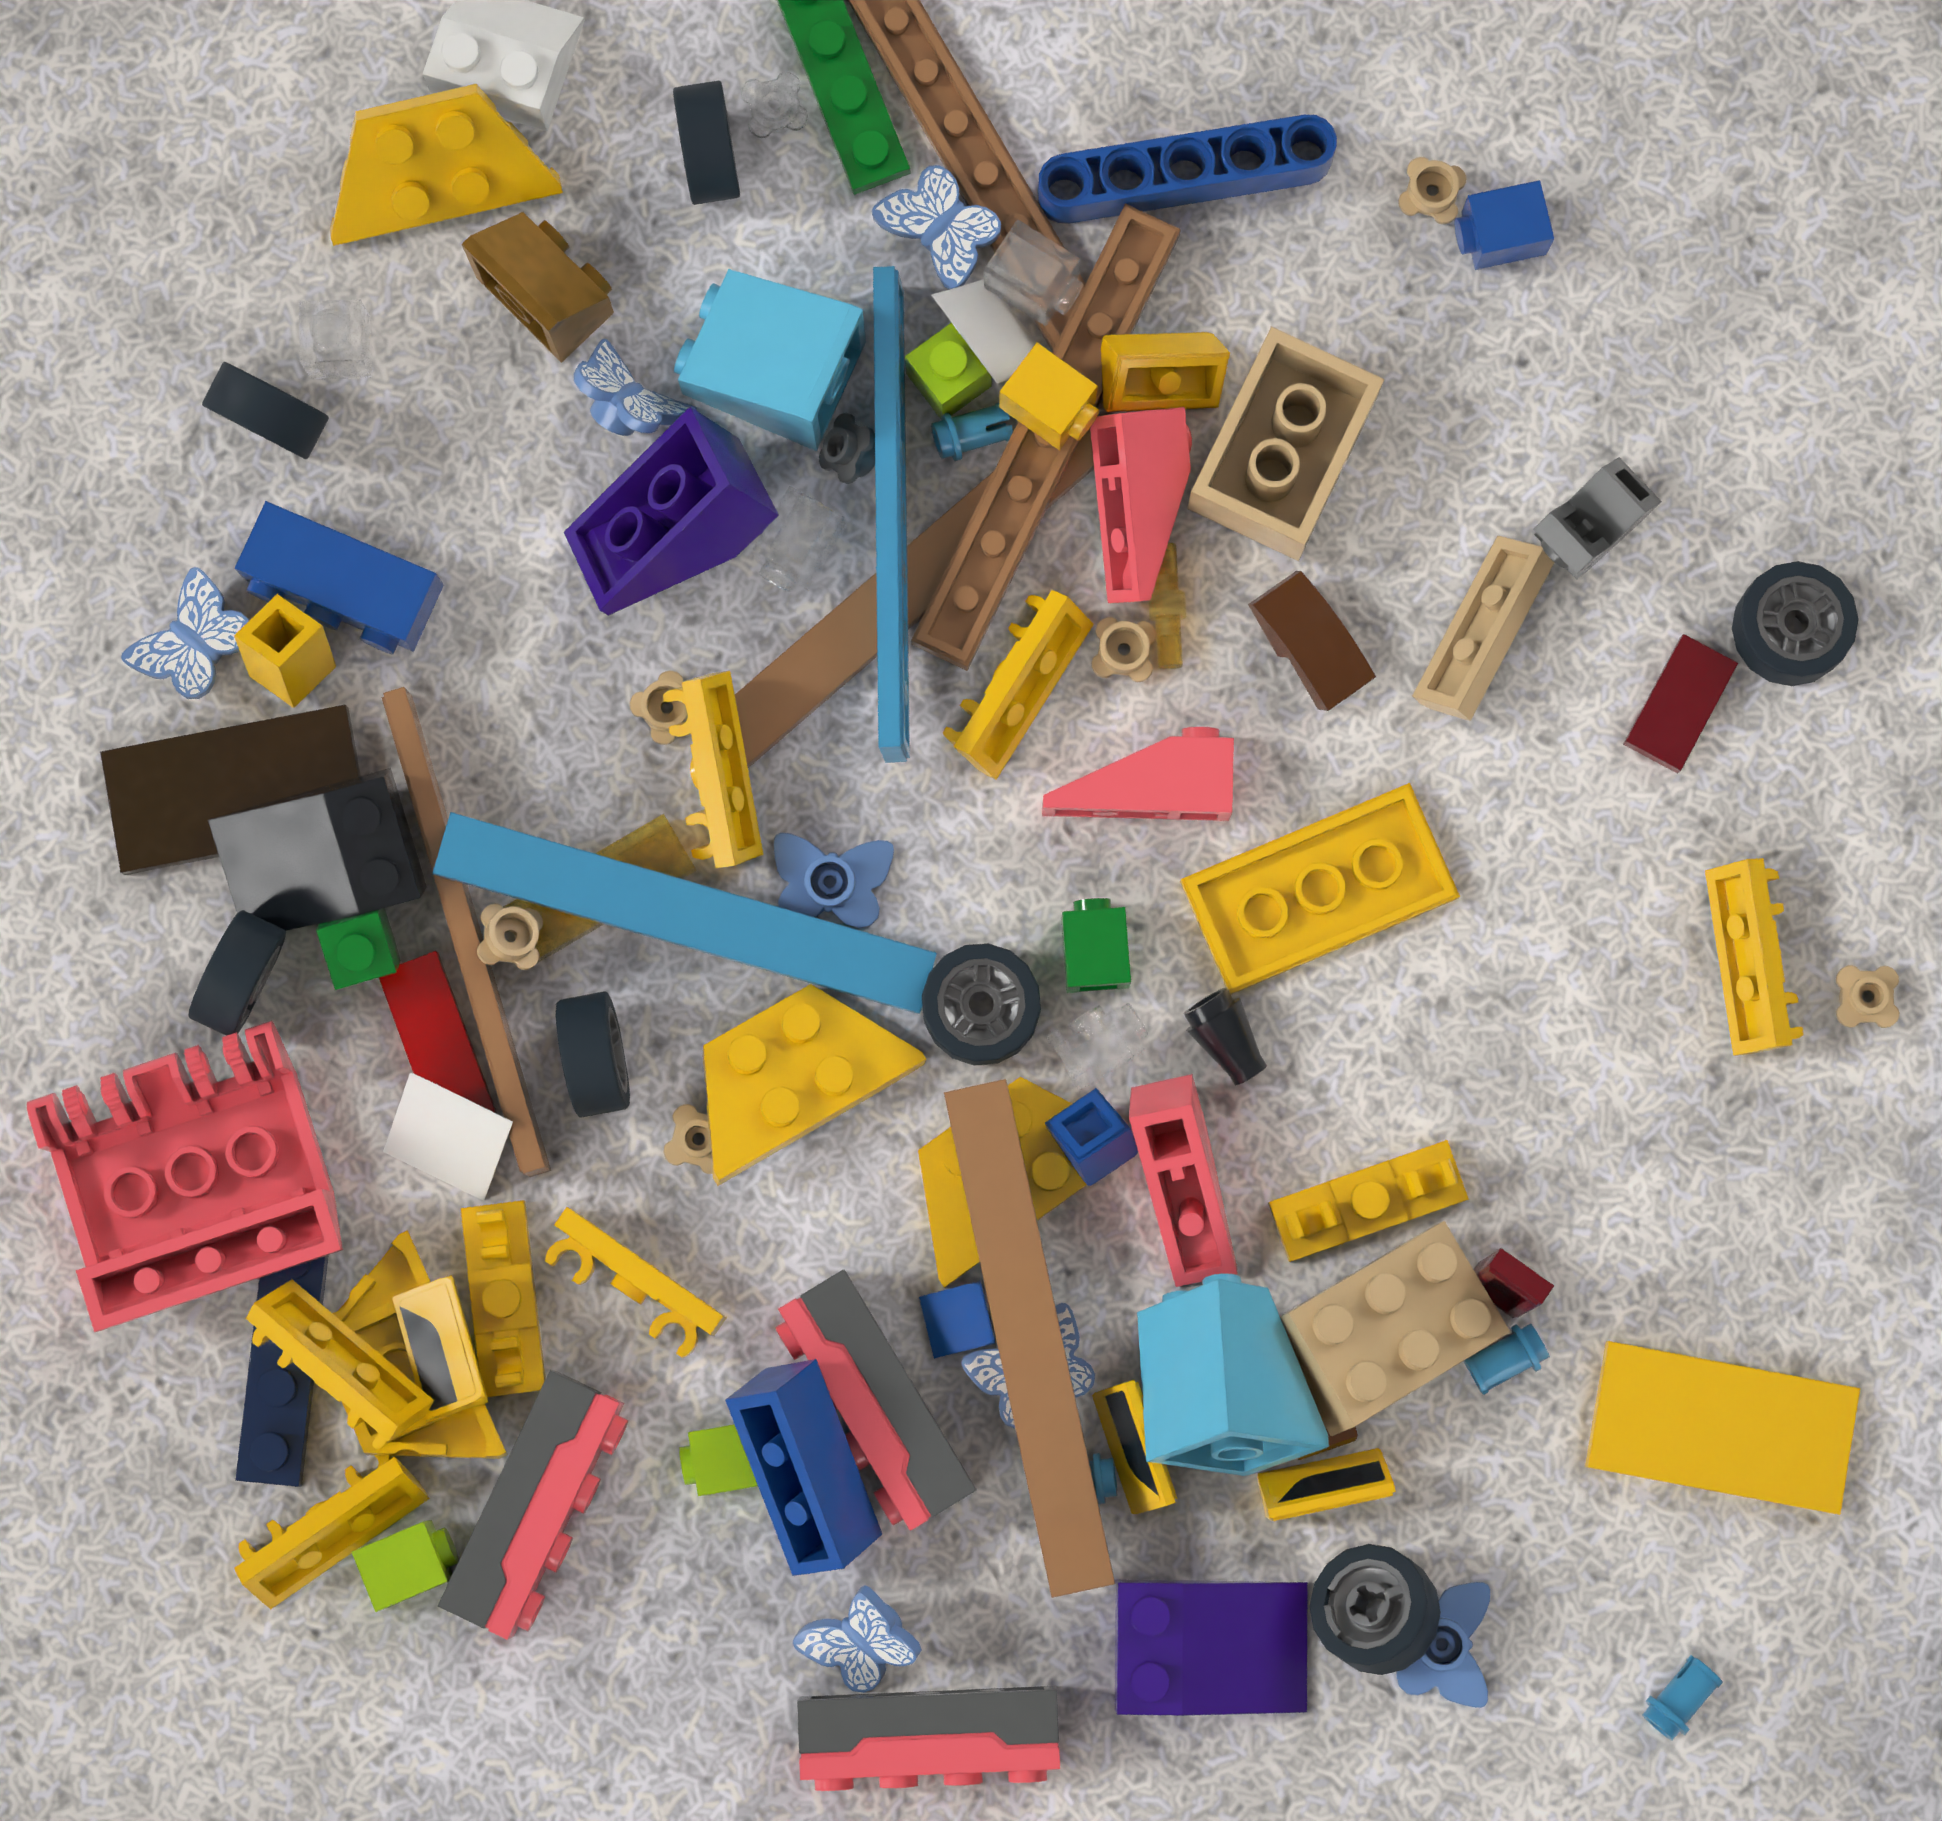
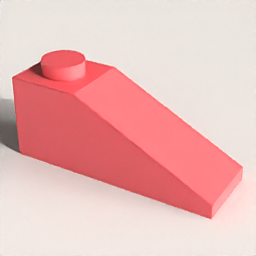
M1185 407L1097 416L1090 427L1108 603L1151 600L1191 471L1189 453L1192 447V436L1186 424Z
M1212 727L1183 728L1182 736H1170L1044 794L1042 816L1229 821L1233 805L1234 738L1219 737L1220 730Z
M1193 1074L1131 1087L1129 1120L1175 1286L1179 1287L1202 1282L1203 1278L1214 1274L1236 1275L1237 1264L1209 1134Z

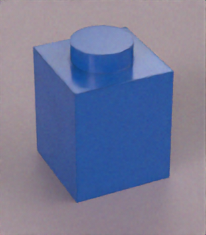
M1540 180L1468 195L1461 211L1462 217L1455 218L1454 222L1459 250L1462 255L1471 253L1475 270L1547 255L1554 241Z

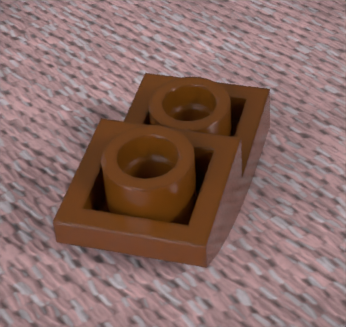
M1295 571L1248 604L1278 657L1289 658L1318 710H1331L1376 678L1375 673L1346 627L1302 571Z

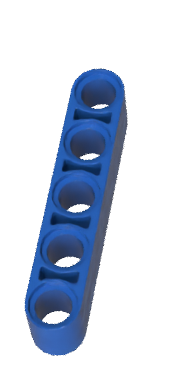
M1304 114L1063 153L1051 157L1043 164L1039 173L1038 203L1048 219L1057 223L1070 224L1119 216L1125 204L1144 212L1311 185L1319 182L1328 174L1337 147V136L1333 126L1326 119L1317 115ZM1309 141L1320 148L1322 156L1312 161L1303 160L1293 153L1291 147L1295 143ZM1240 151H1250L1261 159L1262 165L1254 170H1243L1232 162L1231 157ZM1179 161H1191L1201 169L1202 174L1192 180H1182L1172 173L1170 167ZM1129 170L1136 173L1142 183L1137 188L1122 190L1110 181V177L1118 171ZM1070 180L1080 187L1081 193L1073 199L1061 200L1055 197L1049 188L1057 181Z

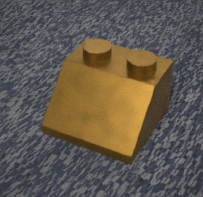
M521 212L470 235L461 244L476 278L561 363L614 313L610 299L607 296L612 290L610 284L591 264L585 263L579 268L564 253L570 248L566 240L546 220H543L537 226L524 212Z

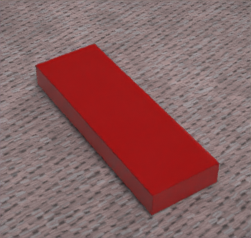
M433 951L401 963L396 973L379 977L413 1073L497 1114L439 953Z

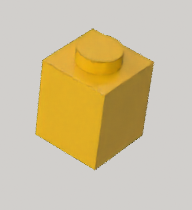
M1036 342L999 391V408L1060 451L1070 436L1079 441L1097 418L1100 410L1093 405L1096 403L1098 385Z
M278 594L234 635L249 677L293 708L337 667L323 626Z

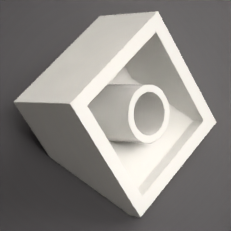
M455 0L441 18L423 71V77L431 94L477 84L494 102L497 112L504 119L548 131L585 18L527 0Z

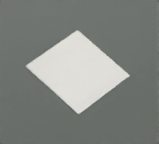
M989 278L931 295L997 384L1009 380L1036 344V341Z
M410 1072L383 1152L484 1201L513 1121Z

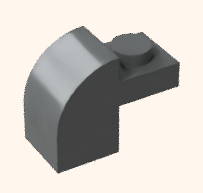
M1618 457L1602 467L1569 501L1551 511L1533 529L1536 532L1534 535L1541 541V546L1547 556L1560 567L1566 568L1577 580L1641 523L1662 501Z

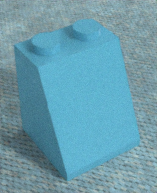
M728 269L721 286L713 283L704 297L699 318L705 321L696 341L688 338L678 354L674 373L680 375L678 382L681 392L685 396L817 451L866 343L863 309L852 304Z
M1214 1274L1203 1278L1202 1286L1190 1291L1166 1293L1162 1296L1161 1303L1137 1312L1146 1462L1248 1476L1329 1447L1328 1433L1268 1288L1241 1283V1277L1235 1274Z

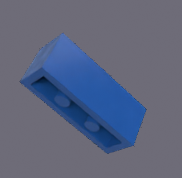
M267 501L263 505L235 566V570L243 579L250 582L246 591L251 595L269 602L278 594L283 598L286 597L306 606L305 614L322 626L332 630H337L341 621L363 630L359 638L361 641L389 654H394L397 646L414 652L444 586L435 572Z
M816 1359L765 1368L725 1399L792 1576L844 1569L882 1535L881 1528Z

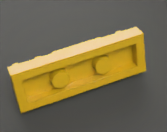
M1054 590L1050 591L1045 600L1036 595L1027 597L1025 602L1037 614L1028 627H1021L1015 623H1011L1008 627L1010 633L1018 641L1015 642L1005 660L995 669L992 681L984 692L983 700L979 704L971 699H963L959 706L972 716L962 732H957L946 726L942 732L954 745L953 747L976 769L995 780L999 777L1094 625L1068 596Z
M731 672L710 673L683 681L682 687L665 692L663 700L664 702L681 701L687 709L688 718L686 722L670 726L669 733L677 737L691 734L693 744H690L692 752L690 773L695 787L699 790L701 807L704 806L705 809L690 814L685 820L686 825L702 824L706 826L709 830L710 843L692 849V857L700 860L714 857L715 868L736 866L764 854Z
M1764 858L1745 859L1705 870L1733 1056L1754 1054L1793 1045L1792 1040L1798 1039L1804 1034L1803 1027L1790 1028L1786 1005L1798 1003V995L1792 992H1784L1783 983H1785L1781 950L1776 920H1773V916L1779 915L1784 911L1783 903H1770L1767 884L1769 881L1779 879L1778 871L1772 868L1765 869Z
M1448 1140L1275 1199L1268 1202L1288 1261L1291 1262L1469 1200Z
M520 1200L461 1208L478 1366L487 1397L540 1391L546 1378L525 1201Z
M566 1207L555 1222L554 1226L570 1237L555 1242L548 1249L545 1262L554 1267L565 1252H577L581 1258V1267L575 1273L572 1281L582 1285L594 1273L595 1257L617 1273L610 1284L641 1305L646 1297L650 1296L672 1312H666L656 1317L650 1326L649 1335L658 1339L664 1328L669 1324L677 1323L681 1325L685 1331V1340L676 1352L680 1357L685 1358L695 1350L699 1339L698 1327L708 1334L715 1336L727 1319V1317L573 1209Z
M293 1279L254 1302L246 1317L256 1327L252 1338L253 1344L260 1347L269 1340L283 1350L277 1362L281 1368L294 1363L312 1378L319 1387L326 1390L338 1402L342 1401L352 1409L347 1417V1424L352 1429L366 1421L378 1432L372 1444L377 1450L383 1448L397 1438L400 1433L426 1416L434 1402L429 1395Z
M374 1455L378 1459V1468L364 1478L352 1465L345 1469V1478L351 1487L342 1493L339 1491L328 1500L312 1506L305 1516L287 1527V1531L274 1520L268 1522L266 1525L272 1534V1542L259 1551L246 1539L242 1540L238 1548L241 1557L245 1561L234 1567L242 1585L271 1610L350 1555L352 1551L357 1550L430 1498L420 1482L395 1456Z

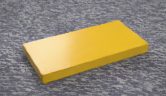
M1410 783L1180 879L1182 888L1225 987L1231 995L1460 897Z
M1606 1341L1585 1467L1840 1515L1860 1388Z

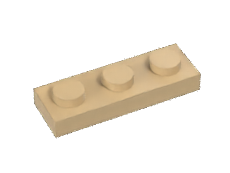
M1497 535L1412 695L1420 704L1429 709L1471 721L1554 565V562L1547 556L1541 546Z

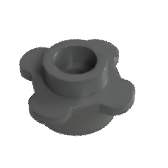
M842 413L835 419L834 428L828 432L824 439L823 448L819 454V464L822 469L828 471L833 469L836 471L840 482L851 484L857 478L867 475L875 466V433L870 427H860L855 424V417L853 415Z

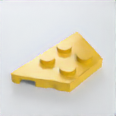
M477 84L355 111L350 134L349 151L344 162L335 215L334 218L332 217L330 226L331 241L333 246L552 196L563 193L559 174L552 167L549 169L528 146V140L512 122L504 120L497 112L494 102Z
M812 984L704 1044L702 1057L707 1091L708 1127L711 1137L712 1174L717 1186L723 1184L917 1070L926 1062L922 1051Z
M1019 1077L1008 1085L1038 1221L1087 1184L1079 1176L1045 1125V1122L1072 1105V1103ZM951 1127L918 1150L938 1279L944 1288L980 1263Z
M408 1230L397 1235L391 1243L392 1247L372 1271L361 1278L351 1290L349 1298L341 1308L332 1314L415 1383L392 1297L431 1281ZM342 1402L348 1415L352 1409ZM485 1404L426 1421L424 1416L379 1450L372 1446L378 1432L366 1421L353 1428L366 1455L500 1459L508 1455Z

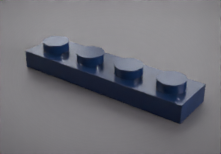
M329 1255L259 1278L256 1301L293 1279L323 1305ZM271 1340L260 1347L254 1345L253 1342L251 1343L235 1481L302 1487L314 1380L294 1363L281 1368L277 1362L283 1350Z

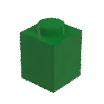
M1091 898L1074 901V911H1063L1061 916L1067 993L1129 989L1131 974L1125 907L1111 908V899Z
M385 908L318 925L316 932L335 990L397 972L401 960Z

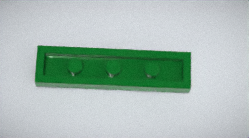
M776 0L853 194H859L911 174L910 166L844 1Z

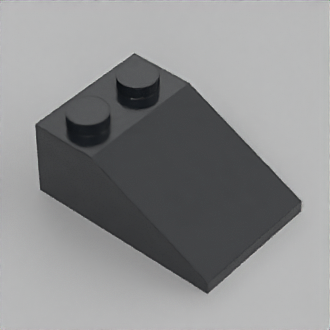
M391 768L208 820L236 912L244 910L285 931L358 916L421 898L427 888Z

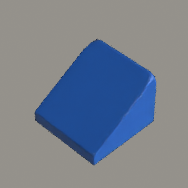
M1097 1088L1045 1122L1048 1131L1088 1186L1094 1185L1138 1153L1131 1128Z
M981 1281L919 1297L934 1359L995 1344Z

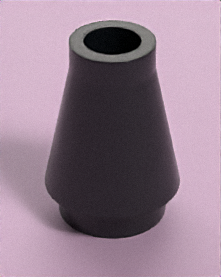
M1222 988L1208 995L1184 1012V1016L1190 1024L1186 1031L1221 1066L1235 1086L1253 1078L1267 1067L1260 1055L1240 997L1233 999L1227 988Z

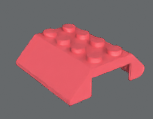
M273 1021L245 1029L246 1040L254 1060L253 1062H251L237 1032L222 1037L223 1054L227 1064L232 1068L235 1077L217 1082L207 1055L199 1045L184 1050L185 1060L193 1082H191L176 1052L124 1069L123 1077L128 1095L116 1073L101 1077L100 1090L102 1098L109 1107L113 1117L99 1122L96 1121L85 1095L77 1085L62 1090L64 1107L67 1114L55 1093L27 1102V1112L39 1149L51 1152L85 1263V1268L76 1270V1274L94 1332H99L343 1250L333 1187L297 1073Z

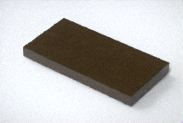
M346 704L100 751L120 873L123 875L217 858L219 854L208 822L210 818L361 776L349 708Z

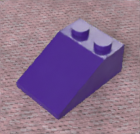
M689 407L564 531V534L599 610L609 616L737 557L756 537L764 532L779 514L740 439L697 410Z
M1116 1580V1714L1187 1716L1307 1712L1308 1582Z

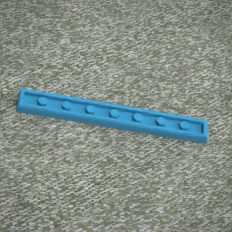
M895 266L873 267L878 747L885 763L907 762V758H910L904 289L898 270L895 269Z
M450 812L433 869V875L916 1014L921 1012L922 993L937 955L936 952Z

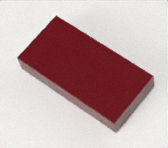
M1683 634L1679 638L1623 745L1678 774L1686 763L1738 663Z
M1502 1248L1478 1262L1473 1269L1494 1305L1512 1318H1518L1540 1306L1554 1287L1553 1284Z

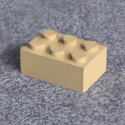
M1271 326L1191 490L1187 509L1299 561L1377 400L1384 379Z
M1445 1221L1416 1235L1280 1316L1324 1426L1330 1436L1359 1425L1510 1333L1506 1323Z

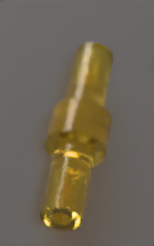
M1168 542L1154 592L1152 593L1151 600H1148L1149 620L1156 621L1158 668L1177 669L1183 667L1181 620L1187 617L1185 592L1179 590L1177 546L1175 543Z

